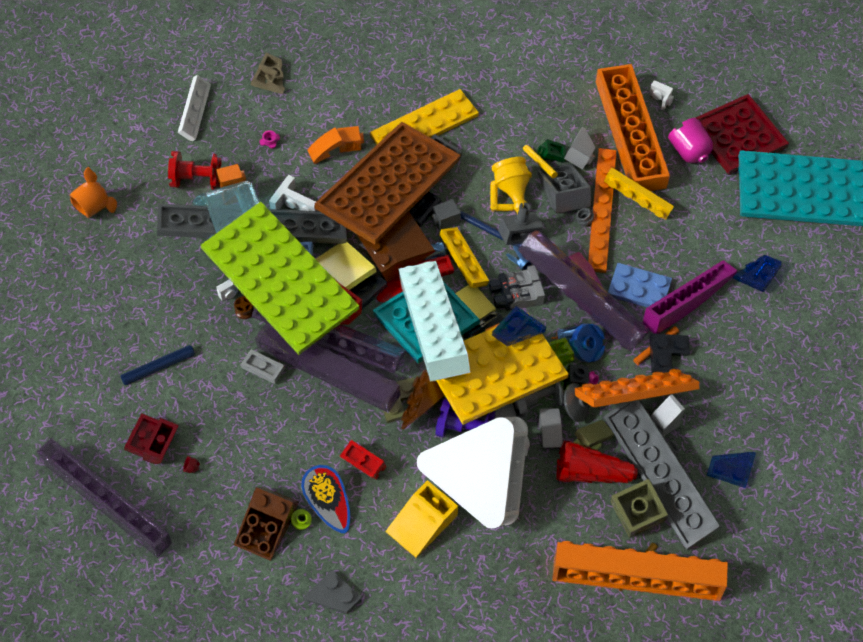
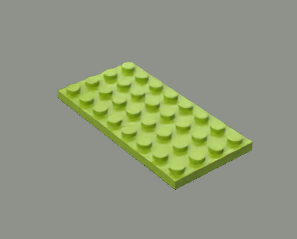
M262 202L256 204L201 244V249L298 355L359 309V305Z

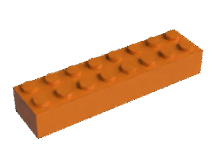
M632 64L598 69L596 85L625 175L649 191L667 189L670 175Z
M570 541L557 542L552 581L720 601L727 587L728 562H722L719 559L703 560L696 556L688 558L679 557L677 554L661 555L654 551L644 553L637 552L635 549L619 550L612 546L595 547L593 544L588 543L578 545Z

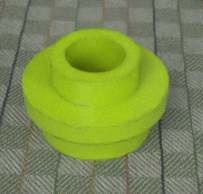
M304 509L296 510L291 516L292 525L299 530L308 528L312 521L310 513ZM303 516L305 521H299L298 517Z

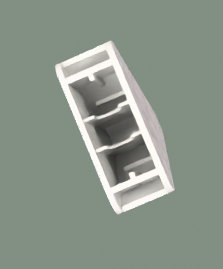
M519 417L496 418L420 453L417 459L418 469L484 526L497 528L502 525H510L517 520L519 515L528 435L527 424Z

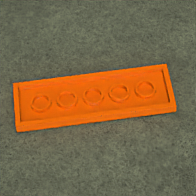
M671 369L666 373L654 372L649 376L636 375L635 378L631 379L619 378L618 381L613 382L601 381L600 384L595 385L583 384L582 387L575 388V396L592 407H600L699 389V381L692 378L691 375L682 373L679 369Z

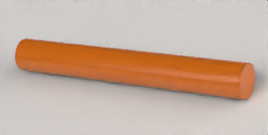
M674 326L665 334L676 335L679 333V329ZM650 346L633 359L637 365L650 356Z

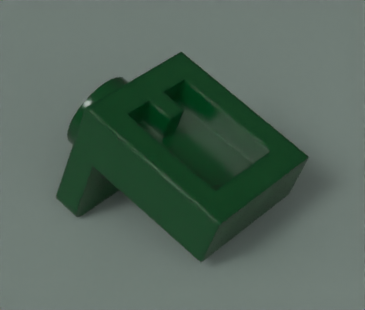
M546 139L538 147L537 154L544 161L548 158L563 163L566 156L565 144Z

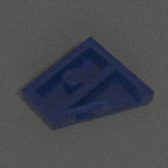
M763 255L756 261L746 264L745 268L738 271L732 278L764 292L782 267V262Z
M515 306L492 331V336L508 347L544 333L547 327Z
M756 452L714 455L711 458L706 476L746 488Z

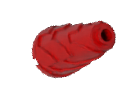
M566 440L563 441L560 447L559 454L561 456L560 459H557L556 468L557 481L628 483L637 477V468H634V465L630 464V462L620 460L618 457L607 455L598 450Z

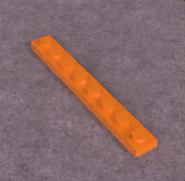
M601 148L598 149L593 202L594 220L591 224L588 262L595 272L606 273L613 188L605 183L604 180L611 168L615 169L617 150Z

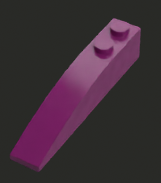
M724 260L647 307L642 325L653 334H659L709 299L737 273V270Z

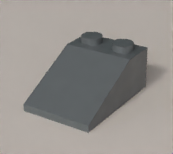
M572 164L552 167L558 173L556 178H552L543 169L537 170L549 204L556 213H566L567 211L580 210L591 206V187Z

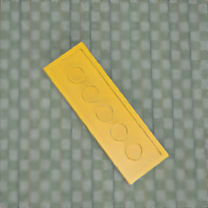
M461 89L371 131L370 136L377 145L397 125L404 122L431 138L434 134L439 136L478 117L479 112Z

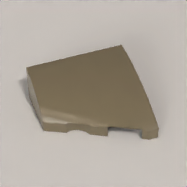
M266 52L250 85L283 94L285 87H283L284 77L281 70L282 60Z

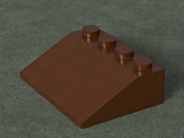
M409 211L375 245L357 234L388 283L400 275V268L414 266L435 252Z

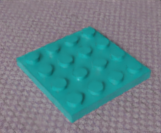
M443 281L462 336L479 325L480 319ZM402 291L375 308L373 315L419 364L424 359Z

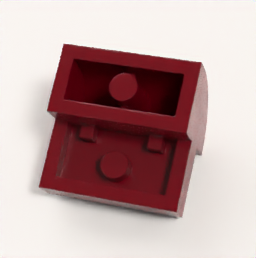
M141 413L124 446V450L142 457L144 461L160 464L179 425L162 418L157 420Z

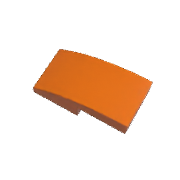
M335 127L318 138L307 151L313 163L316 164L330 157L329 151L343 145L344 142Z

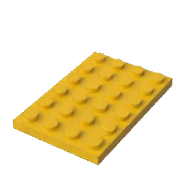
M526 313L464 340L470 373L436 380L464 425L566 379L568 372L530 314Z

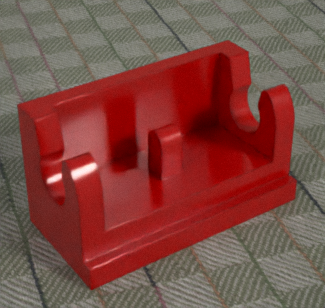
M353 440L348 443L340 454L342 459L375 480L379 477L378 473L381 470L384 471L387 467L382 459Z

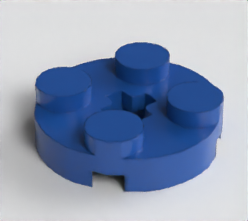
M581 324L573 332L572 338L569 340V347L572 349L575 357L581 362L597 361L605 350L602 340L605 339L604 333L595 324Z

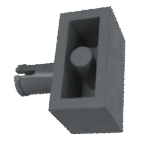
M521 203L517 215L501 217L498 231L506 245L539 241L541 239L544 226L535 212L530 213V204L524 203L523 205Z

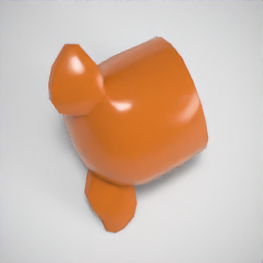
M87 167L84 171L86 182L69 194L71 203L87 218L92 217L105 207L109 212L114 213L117 208L116 199L108 197L105 189L97 182L95 172Z

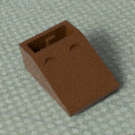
M426 369L413 382L412 387H414V390L408 397L407 404L409 405L401 418V421H403L401 429L403 430L444 396L436 380L430 382Z
M256 487L234 546L271 561L291 523V516L297 510L299 501L265 487Z

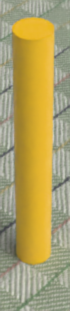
M529 145L523 147V151L552 178L557 177L558 173Z

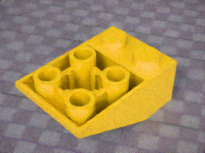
M427 480L412 495L388 527L386 533L417 558L458 516V505Z

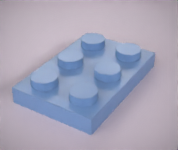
M617 263L607 296L649 307L667 295L672 278Z

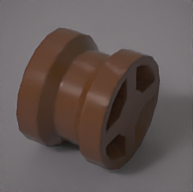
M245 296L235 300L234 309L236 316L243 320L251 318L254 314L252 303Z

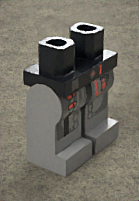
M535 265L529 266L527 270L508 272L506 274L500 273L498 279L489 281L490 293H501V295L494 296L493 298L495 308H505L506 311H510L512 309L516 310L543 305L545 294Z

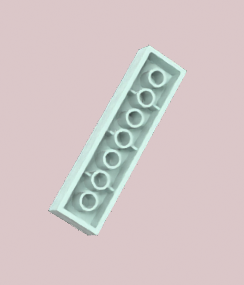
M436 261L400 268L399 274L402 290L430 382L470 373L468 354Z

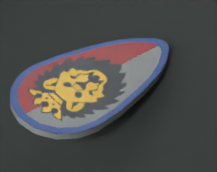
M327 465L311 467L306 471L301 482V489L305 499L327 526L339 533H346L350 525V509L345 488L339 474L335 469Z

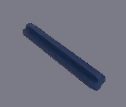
M191 345L185 346L121 374V380L124 385H128L187 359L195 354Z

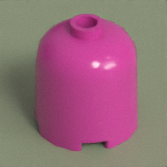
M695 117L682 122L684 126L678 130L674 128L670 132L668 139L685 162L691 164L703 163L709 158L708 155L713 149V142L701 122Z

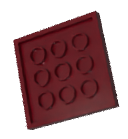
M749 94L695 117L701 122L713 142L712 155L728 175L739 170L740 150L777 153L788 148L789 145L788 141Z

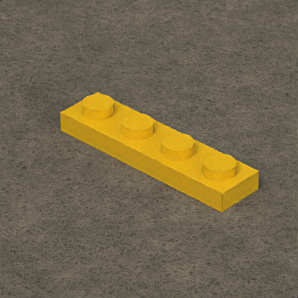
M614 168L609 170L604 180L611 188H615L623 193L624 196L647 208L657 217L667 219L674 207Z
M458 227L441 229L439 235L470 288L487 286L489 279Z

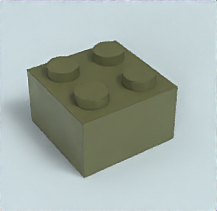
M649 479L618 492L611 497V504L629 538L661 524L667 519L668 514Z

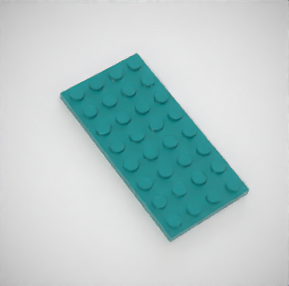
M740 150V216L863 226V161Z

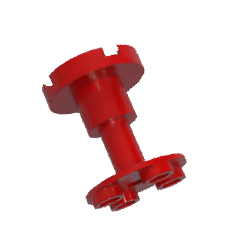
M171 151L173 158H169L168 179H172V182L169 183L170 187L179 188L181 179L193 180L194 176L210 177L212 190L220 187L216 169L221 168L222 159L218 158L217 154H213L211 166L195 165L194 161H182L180 151Z

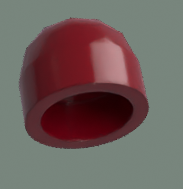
M187 456L183 465V471L186 473L197 472L200 465L199 461L196 458Z

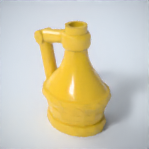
M511 157L501 160L492 166L495 181H492L490 184V208L493 212L515 210L518 214L519 205L527 203L524 194L530 178H532V173L528 170L524 157ZM498 188L507 193L514 204H498Z

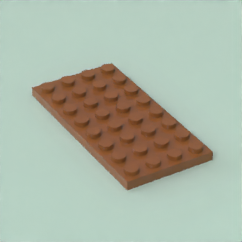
M401 122L316 201L314 208L375 245L460 160L461 155Z

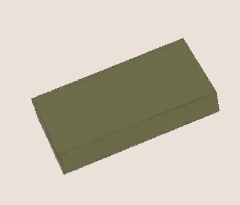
M603 420L577 429L575 436L585 447L590 448L611 439L614 433Z

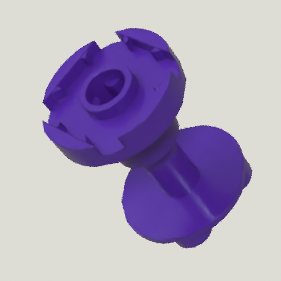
M444 398L435 435L444 438L447 429L462 432L463 429L472 430L494 420L496 410L487 414L485 422L475 419L463 425L447 398Z

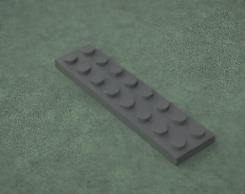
M641 400L623 402L604 416V419L632 464L637 468V472L642 480H650L668 514L667 520L686 550H690L722 528Z

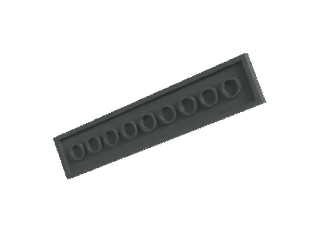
M158 204L157 236L211 238L251 208ZM269 209L299 242L343 244L347 241L346 227L320 211Z

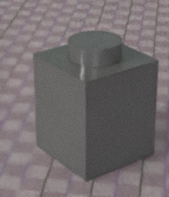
M452 199L433 206L431 219L433 224L438 225L441 230L460 223L461 212Z

